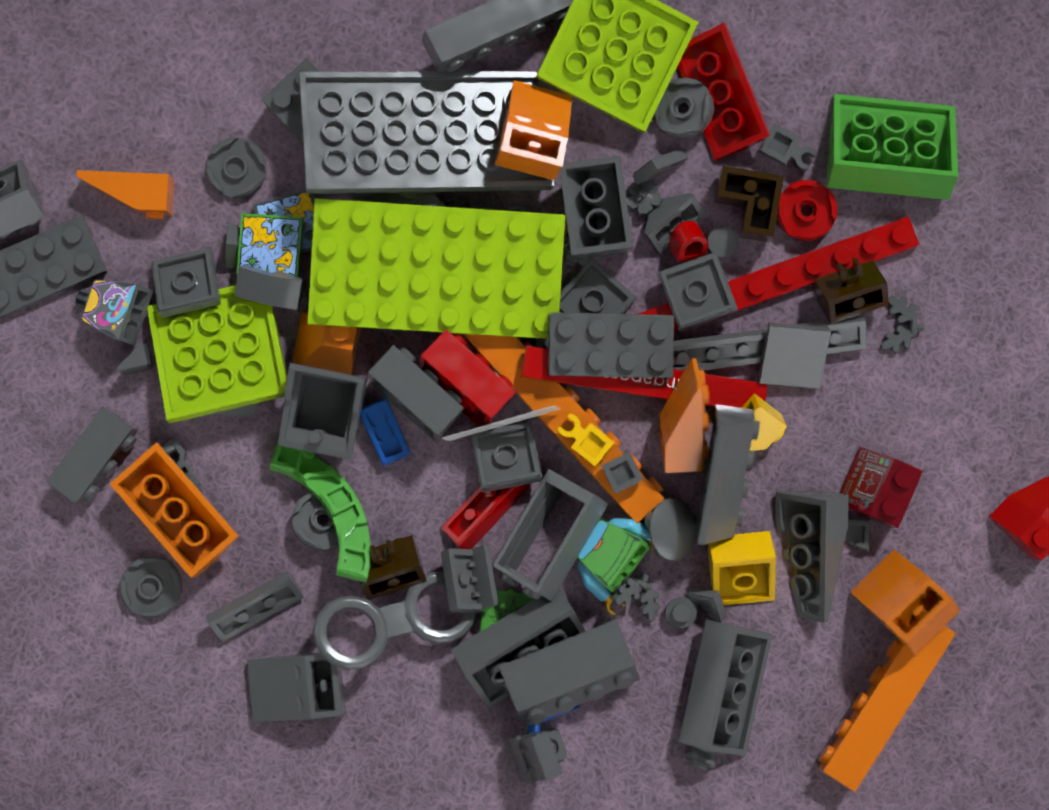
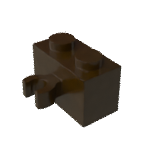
M853 258L852 267L844 269L842 264L838 263L836 265L837 272L815 279L817 302L830 324L889 305L887 281L873 260L860 264L857 258Z
M413 536L397 538L393 541L387 540L386 544L377 547L374 545L370 546L371 559L367 582H359L368 600L426 582L427 578L421 556Z

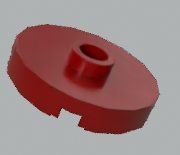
M800 180L790 184L781 193L777 221L780 228L788 236L798 241H813L823 237L832 228L837 218L838 204L834 194L824 185H821L820 182ZM801 207H809L811 215H802Z

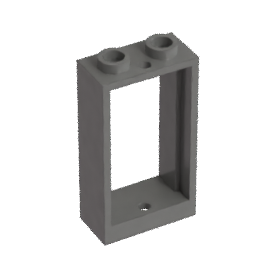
M548 469L492 566L502 571L500 578L516 587L518 582L523 584L525 587L522 592L532 598L539 600L543 596L552 601L603 515L608 503ZM563 492L585 505L538 584L518 572L517 569Z

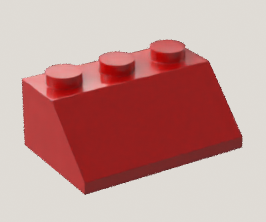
M446 329L421 355L418 367L422 371L425 368L429 369L439 379L437 384L445 392L451 389L463 401L460 404L463 407L462 413L477 427L491 424L516 393L512 389L513 384L504 375L499 374L498 376L489 368L490 363L478 353L476 355L473 354L466 347L467 343L457 333L451 334Z

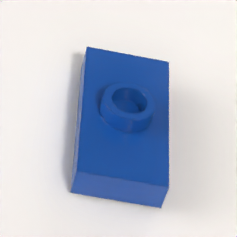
M387 397L362 407L361 419L382 466L411 454Z

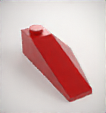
M1049 476L1011 493L988 516L1032 560L1042 561L1049 554Z

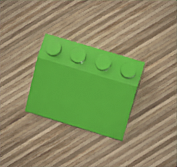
M834 94L827 160V188L943 200L950 199L958 179L955 106Z

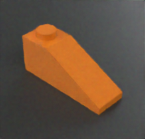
M81 170L76 172V177L84 183L131 209L144 214L145 219L163 220L164 215L172 216L174 179L169 174Z

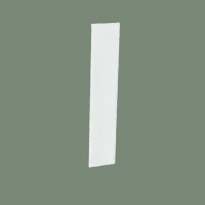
M550 406L442 437L441 439L452 441L557 411L560 408Z

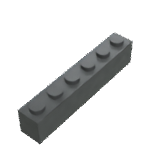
M492 0L425 29L421 41L437 72L439 73L446 69L448 72H452L462 67L466 60L473 57L475 60L486 57L492 52L491 49L500 45L502 48L513 45L519 40L518 37L527 33L529 36L536 35L545 29V25L554 21L556 24H560L572 0Z

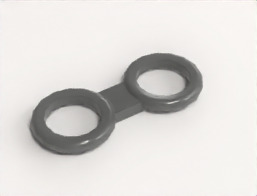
M444 571L429 572L425 574L427 581L409 587L404 601L378 608L369 600L357 596L339 597L327 603L318 613L313 627L314 643L320 655L331 665L345 670L362 669L377 660L383 653L387 640L415 633L422 640L434 644L452 643L463 637L473 626L476 613H463L458 625L449 630L437 631L426 626L417 614L416 603L418 596L423 589L431 585L442 584L446 586ZM354 609L361 611L370 618L374 625L375 639L373 645L367 652L359 656L348 657L339 654L331 647L327 639L326 628L329 620L334 614L342 610Z

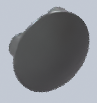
M668 498L661 501L653 511L647 513L645 525L649 529L655 555L660 559L680 560L691 551L696 538V522L688 505L682 500Z

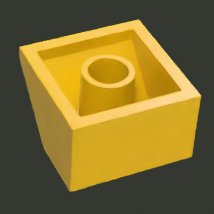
M770 531L734 534V537L708 544L711 589L719 591L723 605L775 601L776 555Z

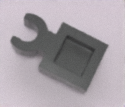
M774 123L769 131L771 136L764 140L758 152L784 167L790 159L794 161V165L798 170L807 172L810 166L802 162L801 156L808 155L814 158L817 154L816 150L811 147L801 148L797 146L801 137Z

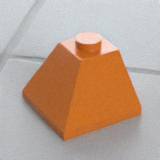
M302 312L292 363L352 375L361 328L308 324V313Z

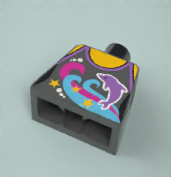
M95 280L91 291L82 289L78 292L75 302L78 307L84 309L82 315L83 322L113 339L135 346L153 290L135 283Z

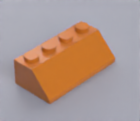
M158 442L110 483L111 487L191 578L199 577L239 537Z

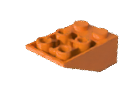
M513 80L495 165L555 180L564 160L573 97L568 94Z
M691 358L659 414V439L665 473L703 471V459H708V441L705 440V432H708L709 423L708 414L705 413V404L709 403L708 385H705L704 370L698 369L696 358Z
M895 549L850 591L865 608L915 655L960 612L959 607L950 595Z

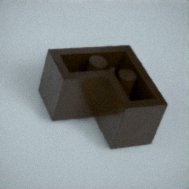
M722 166L718 176L714 203L744 208L739 234L740 238L769 243L774 237L784 176Z

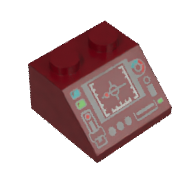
M859 447L840 493L849 495L848 509L890 528H899L923 470L896 458Z

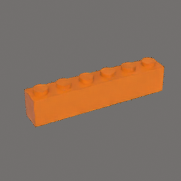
M944 626L916 655L900 640H894L887 649L886 656L889 658L883 667L878 666L871 674L869 682L872 684L866 694L861 692L852 705L855 711L849 720L843 719L835 732L838 735L836 741L832 746L827 745L820 754L818 760L822 763L818 768L856 792L956 632Z

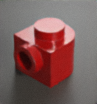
M685 221L679 223L673 229L668 247L677 262L689 261L706 255L708 241L696 222Z

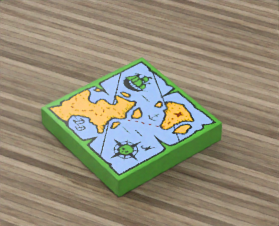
M241 213L237 275L239 266L246 264L270 273L281 271L299 277L304 218Z

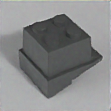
M290 363L278 445L352 460L368 378Z

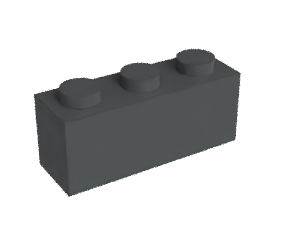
M101 407L46 482L75 504H83L85 501L89 503L98 493L100 488L97 485L104 476L108 478L118 466L116 459L122 451L127 453L135 444L137 438L134 435L138 430L109 408Z

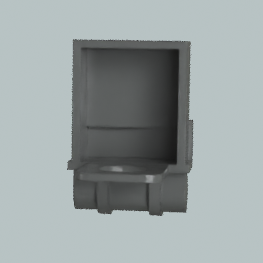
M553 729L531 733L527 731L507 740L510 748L509 753L512 754L516 765L515 770L519 774L521 782L532 784L536 781H546L563 774L559 761L567 756V751L558 730ZM551 739H553L557 744L556 753L551 742Z

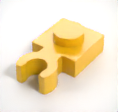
M569 413L567 417L574 423L573 430L565 431L559 426L557 431L563 437L574 438L576 441L570 448L595 467L615 442L591 423L584 430L580 426L578 417Z

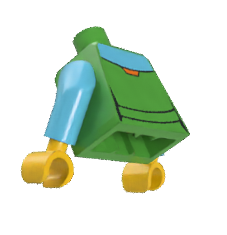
M613 518L609 522L602 519L599 520L578 556L580 559L578 570L584 586L599 601H605V607L611 615H616L615 611L610 608L612 597L617 594L615 587L624 584L623 579L631 575L650 547L654 551L649 529L640 522L636 523L633 519Z

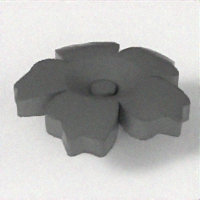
M654 181L644 182L643 187L641 184L637 185L636 182L630 184V196L626 198L627 207L633 211L638 209L639 215H647L653 211V207H660L663 199L660 192H657L658 184L654 183Z

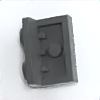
M481 545L474 549L448 548L441 552L450 612L480 613L498 605L497 589L488 545Z

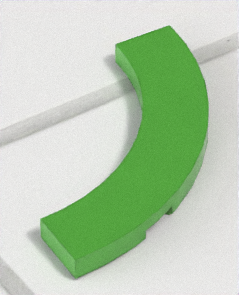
M277 441L270 463V470L289 476L304 485L320 500L332 519L339 547L336 575L367 582L371 559L369 549L371 541L366 516L354 491L331 465L328 466L314 456L313 452L280 446Z

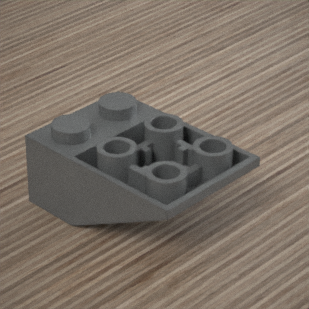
M319 652L247 660L253 722L317 719L342 716L346 713L342 668L331 665Z

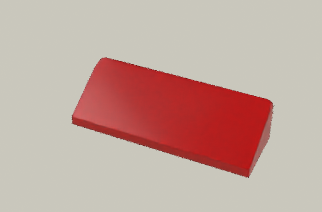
M525 484L482 493L481 486H479L440 529L461 549H472L530 486Z

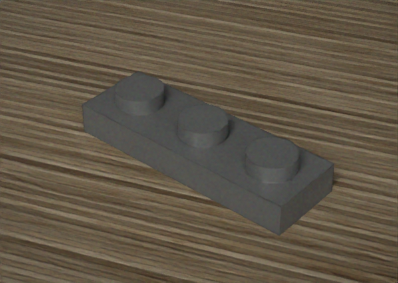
M286 571L206 615V619L219 639L224 642L304 598L293 577Z

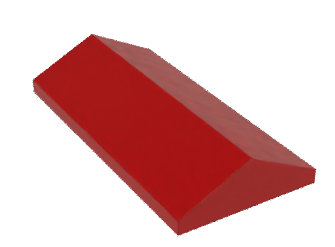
M722 23L690 39L677 67L682 78L696 79L709 90L714 100L712 120L703 131L714 160L717 161L746 150L771 136L726 23Z

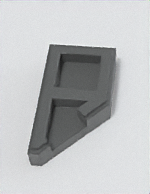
M680 148L651 159L635 171L632 177L637 185L661 175L689 157L685 150Z

